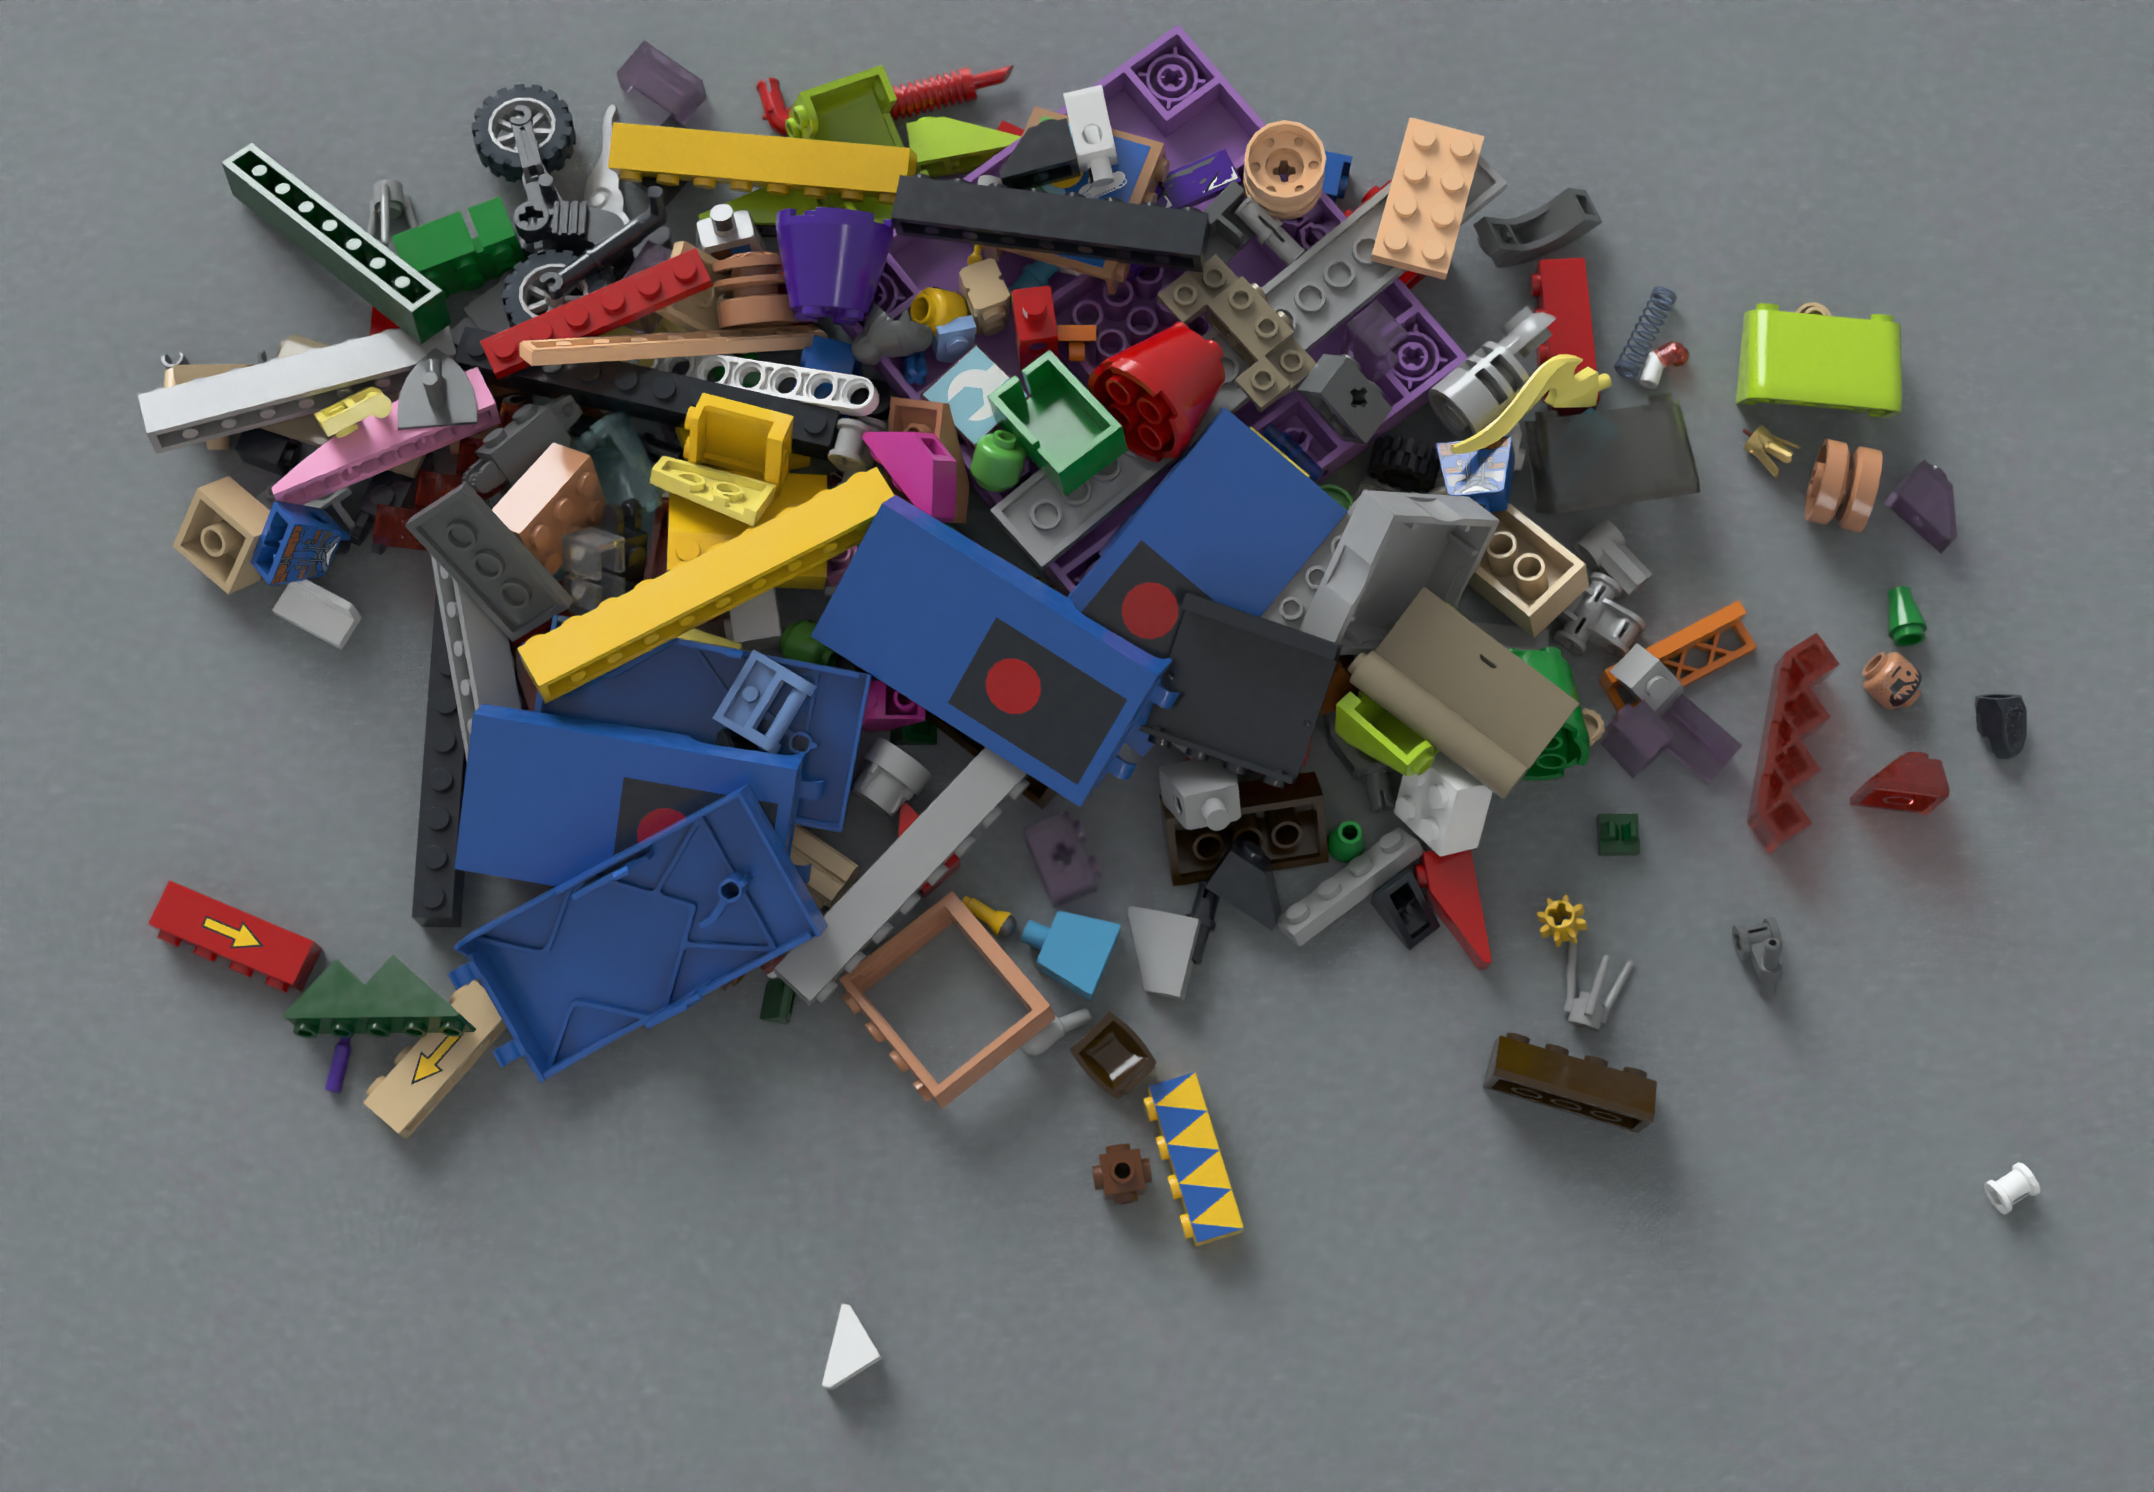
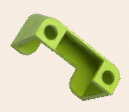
M883 65L800 92L789 111V119L785 120V127L789 138L904 147L889 113L897 98ZM927 169L918 173L929 176ZM827 193L826 199H816L819 207L842 208L874 213V222L882 224L884 219H891L893 205L878 203V198L864 197L863 202H851L850 200H842L841 194Z

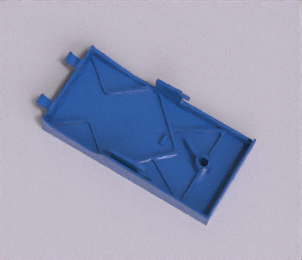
M553 615L550 631L560 627L564 621L571 617ZM676 637L545 704L537 690L534 712L690 735L696 741L715 745L717 733L721 729H731L714 720L713 716L752 651ZM763 654L817 686L811 697L807 695L779 742L782 746L777 753L780 755H796L804 752L805 759L801 770L802 778L814 782L824 780L821 799L808 800L799 798L795 824L842 833L873 675ZM786 682L783 683L758 725L757 731L764 735L767 733L792 691L793 686ZM758 746L760 752L770 753Z

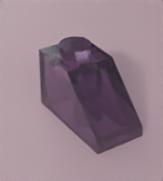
M1923 459L1891 492L1884 503L1942 554L1957 537L1953 484L1948 481L1947 475L1941 468L1933 464L1930 465Z

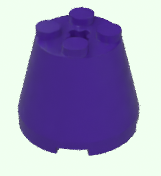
M816 207V210L804 211V215H796V209L792 208L777 212L776 234L790 310L795 312L796 321L818 322V317L833 318V324L856 326V321H863L864 317L869 315L893 241L894 221L892 219H884L882 224L874 222V213L829 207Z

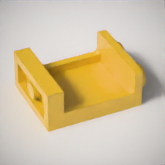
M702 393L696 407L690 406L686 415L685 429L690 430V435L684 446L683 458L688 459L690 463L698 465L707 463L762 477L764 482L776 484L774 498L778 499L789 475L794 416Z

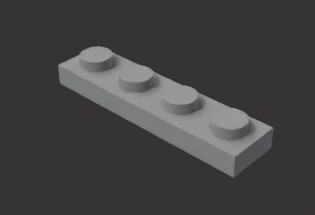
M1400 827L1393 832L1387 833L1377 844L1362 855L1352 859L1345 868L1333 877L1323 881L1300 902L1291 905L1279 917L1277 922L1279 929L1299 947L1420 857L1424 850L1419 841Z

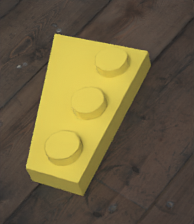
M662 456L654 465L650 477V484L658 486L666 492L677 494L753 527L773 501L776 484L667 456Z

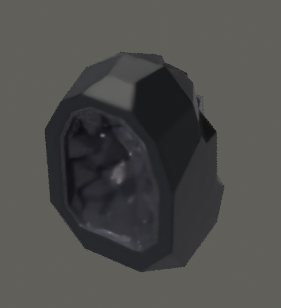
M2000 693L1976 696L1974 707L1976 709L1977 731L1985 739L1987 749L1997 759H2009L2018 755L2024 747L2027 736V709L2022 695Z

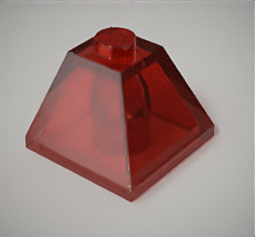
M1907 752L1864 783L1850 797V805L1928 815L1949 797L1950 788L1942 761L1929 759V755L1923 752Z

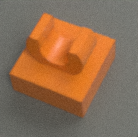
M1057 325L1058 342H1069V361H1085L1084 342H1096V325Z

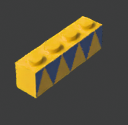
M1196 1072L1150 1085L1148 1088L1149 1097L1144 1098L1143 1103L1149 1122L1156 1120L1161 1136L1155 1137V1142L1161 1161L1168 1159L1173 1175L1167 1176V1181L1173 1200L1180 1198L1185 1214L1179 1215V1221L1185 1239L1193 1238L1196 1247L1242 1233L1244 1226Z

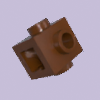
M1117 1144L1106 1147V1153L1099 1154V1165L1092 1166L1095 1191L1103 1189L1104 1201L1113 1199L1114 1205L1137 1202L1138 1196L1145 1194V1183L1152 1182L1149 1158L1141 1159L1140 1148L1131 1150L1130 1144ZM1117 1166H1128L1130 1175L1125 1179L1118 1178L1114 1172Z

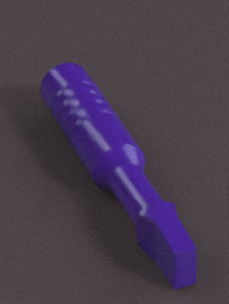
M341 1037L335 1046L325 1087L326 1091L341 1093L352 1049L350 1046L351 1038Z

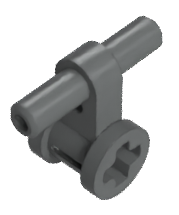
M1773 917L1763 920L1762 924L1745 927L1743 924L1733 925L1732 939L1738 958L1740 960L1751 959L1755 971L1761 980L1760 995L1765 999L1775 997L1777 981L1781 979L1783 962L1780 957L1782 938L1776 920Z

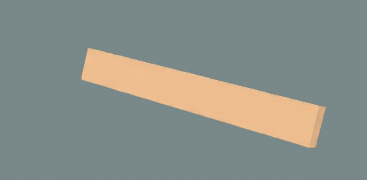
M812 324L531 340L522 341L519 343L522 359L531 366L797 350L804 349L805 347L811 348L814 335L827 338V334Z

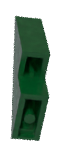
M394 954L366 984L338 959H335L282 1015L294 1025L293 1033L304 1038H316L318 1034H332L337 1037L351 1038L354 1034L368 1033L369 1035L382 1038L389 1037L390 1033H405L413 1037H424L427 1033H442L447 1036L460 1037L463 1036L464 1032L476 1031V1028Z

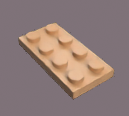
M1412 117L1409 118L1370 261L1446 280L1485 136Z

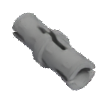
M1249 196L1235 210L1234 214L1258 236L1256 241L1261 246L1265 243L1287 267L1305 252V249L1281 227L1283 223L1278 218L1274 220L1252 196Z

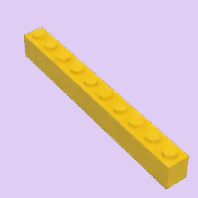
M877 467L867 472H858L852 475L847 482L831 490L825 489L818 492L811 500L798 507L786 508L776 518L762 525L751 526L743 531L740 536L726 543H718L711 546L705 554L691 561L679 562L669 572L655 579L644 580L637 584L633 590L617 598L612 597L604 600L596 609L582 616H573L564 621L560 627L546 634H538L531 637L524 645L517 648L523 665L543 701L547 704L860 544L881 504L895 495Z

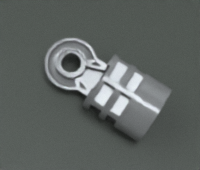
M1526 306L1500 328L1506 335L1498 343L1486 342L1428 391V399L1434 413L1456 439L1464 441L1482 431L1496 420L1514 400L1530 379V376L1513 355L1519 352L1525 358L1551 337L1552 333L1547 327L1557 319L1556 317L1546 313H1533Z

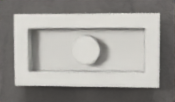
M307 579L288 583L272 609L275 615L341 650L362 618L352 603Z

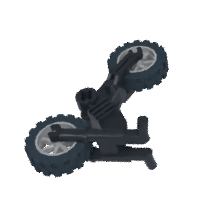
M524 84L514 85L513 89L507 90L505 87L498 90L497 95L494 97L488 96L483 101L484 106L482 109L477 108L474 114L476 122H472V133L482 165L485 168L489 166L490 172L498 178L502 175L506 181L516 183V180H522L527 202L518 206L513 216L517 233L520 236L521 249L527 261L524 263L520 261L513 267V274H508L504 282L506 290L502 289L503 307L510 328L536 317V313L546 309L548 312L627 278L648 263L649 258L658 252L664 257L671 256L673 245L670 229L663 226L667 221V213L661 187L652 186L648 189L650 209L625 225L622 219L615 213L588 206L587 201H582V203L573 201V203H569V201L562 200L555 187L551 172L554 170L560 171L565 166L566 158L570 159L574 152L572 145H576V135L571 112H569L566 102L563 99L559 100L558 95L554 91L549 89L546 92L539 85L532 84V87H525ZM544 121H545L549 126H551V128H538V127H539ZM501 129L510 132L507 135L497 138ZM537 139H545V140H544L542 143L539 144ZM516 142L514 149L505 147ZM528 218H532L530 224L528 225ZM542 240L543 247L535 249L534 242ZM531 296L541 299V301L527 306Z

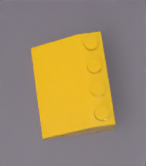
M721 470V471H725V472H729V473H733V474H737V475L749 477V478H752V479L764 481V478H762V477L754 476V475L747 474V473H743V472H740V471ZM789 473L778 499H773L755 525H762L776 518L784 509L789 507L796 508L811 500L818 492L827 489V475ZM669 493L667 572L679 562L691 561L705 554L715 544L726 543L740 536L751 525L677 494ZM827 561L776 586V588L824 590L827 578Z

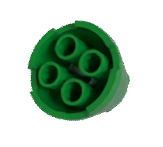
M1544 647L1540 650L1520 651L1516 648H1507L1580 703L1572 668L1562 658V651L1560 649ZM1581 703L1521 780L1539 781L1564 777V769L1576 764L1582 766L1586 764L1589 759L1590 737Z

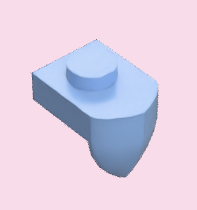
M972 315L958 317L946 325L936 326V335L933 337L931 345L938 361L946 363L957 362L973 349L976 325Z

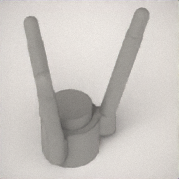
M381 180L373 185V200L370 201L368 233L376 238L378 217L380 216L381 243L386 247L389 245V219L399 217L401 211H404L410 229L418 227L412 210L411 197L403 195V185L396 180Z
M1570 940L1567 965V998L1563 1012L1570 1014L1568 1023L1583 1029L1599 1031L1600 1025L1606 1024L1609 1011L1626 982L1634 962L1631 960L1626 962L1603 1003L1600 993L1611 960L1609 955H1604L1591 993L1580 992L1579 998H1576L1577 943L1575 944Z

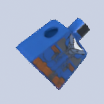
M1503 436L1497 442L1485 448L1462 454H1455L1450 451L1452 445L1461 441L1437 443L1438 456L1448 495L1470 497L1490 513L1508 509L1515 465V453L1511 436Z
M274 501L250 563L270 586L318 578L327 573L334 554H346L350 550L351 539L346 531H342L329 514L321 508Z

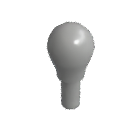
M1085 1007L1061 1018L1055 1016L1056 1019L1023 1044L1020 1049L1031 1055L1042 1054L1056 1041L1063 1038L1066 1032L1092 1022L1089 1010Z

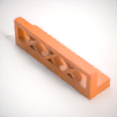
M1738 600L1649 646L1645 650L1659 659L1665 667L1676 670L1675 677L1684 688L1755 651L1757 646L1742 623V619L1747 612ZM1733 628L1743 645L1734 651L1717 647L1720 634ZM1713 638L1711 645L1704 643ZM1693 648L1708 652L1709 656L1706 666L1698 669L1684 665L1686 652ZM1680 655L1678 663L1670 661ZM1714 655L1722 656L1713 662ZM1613 665L1604 670L1598 682L1620 719L1623 720L1641 711L1644 707L1638 701L1628 707L1625 706L1616 691V688L1622 686V684L1609 672L1615 666ZM1681 672H1684V673L1689 674V675H1687V676H1685V677L1679 679V678H1680V675H1681Z

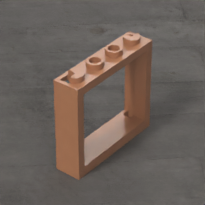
M953 891L865 958L852 973L849 974L847 972L838 979L846 992L841 996L844 1003L854 1015L860 1011L865 1015L869 1022L864 1026L878 1044L884 1040L893 1050L888 1056L902 1073L909 1069L917 1079L912 1084L926 1103L933 1099L941 1109L1056 1019L1051 1005ZM954 923L1029 1013L938 1084L864 993Z

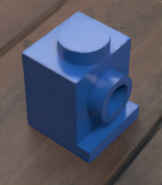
M1325 151L1326 165L1322 190L1335 204L1336 198L1344 199L1353 156Z

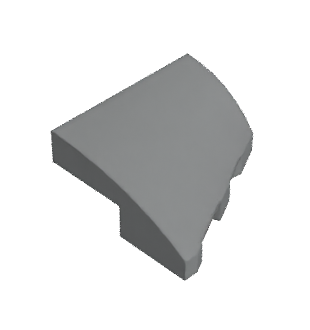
M1129 906L1127 913L1144 991L1185 1001L1194 964L1192 957L1201 921L1183 915Z

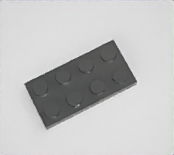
M464 482L412 516L405 525L512 642L553 618V615H558L568 609L573 601L568 592L467 482Z

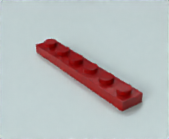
M694 248L485 338L480 343L498 380L531 366L520 357L519 343L522 341L598 337L713 287V284L697 249Z

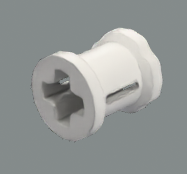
M2019 1162L2013 1165L2012 1171L1997 1181L1989 1180L1984 1183V1189L1988 1198L1996 1209L2003 1214L2011 1212L2012 1205L2026 1196H2036L2041 1191L2033 1173L2027 1166Z

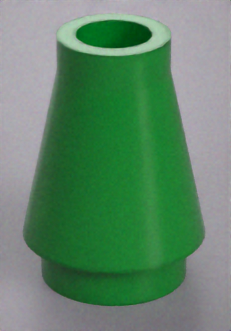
M1899 586L1887 592L1889 600L1888 636L1899 647L1913 646L1921 643L1926 638L1925 631L1928 627L1912 596L1910 587Z
M1345 821L1329 831L1327 847L1329 853L1335 859L1350 862L1364 852L1366 845L1365 837L1358 823ZM1342 833H1346L1348 836L1352 835L1355 839L1347 840L1343 837Z

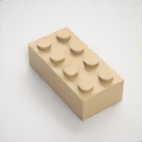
M1509 503V507L1505 511L1491 512L1500 522L1476 571L1467 584L1530 636L1535 638L1589 587L1587 569L1583 561Z

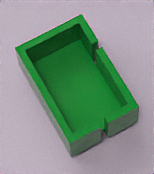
M500 196L468 208L478 237L471 239L461 211L391 236L399 257L443 291L445 300L449 295L462 290H476L482 287L485 282L501 277L504 273L513 269L520 261L524 263L526 260Z
M1050 350L1022 370L1028 393L1031 396L1028 400L1025 398L1021 382L1016 375L987 396L995 421L1005 431L1017 437V442L1025 449L1026 454L1039 468H1043L1044 474L1065 497L1128 451L1123 428L1119 422Z

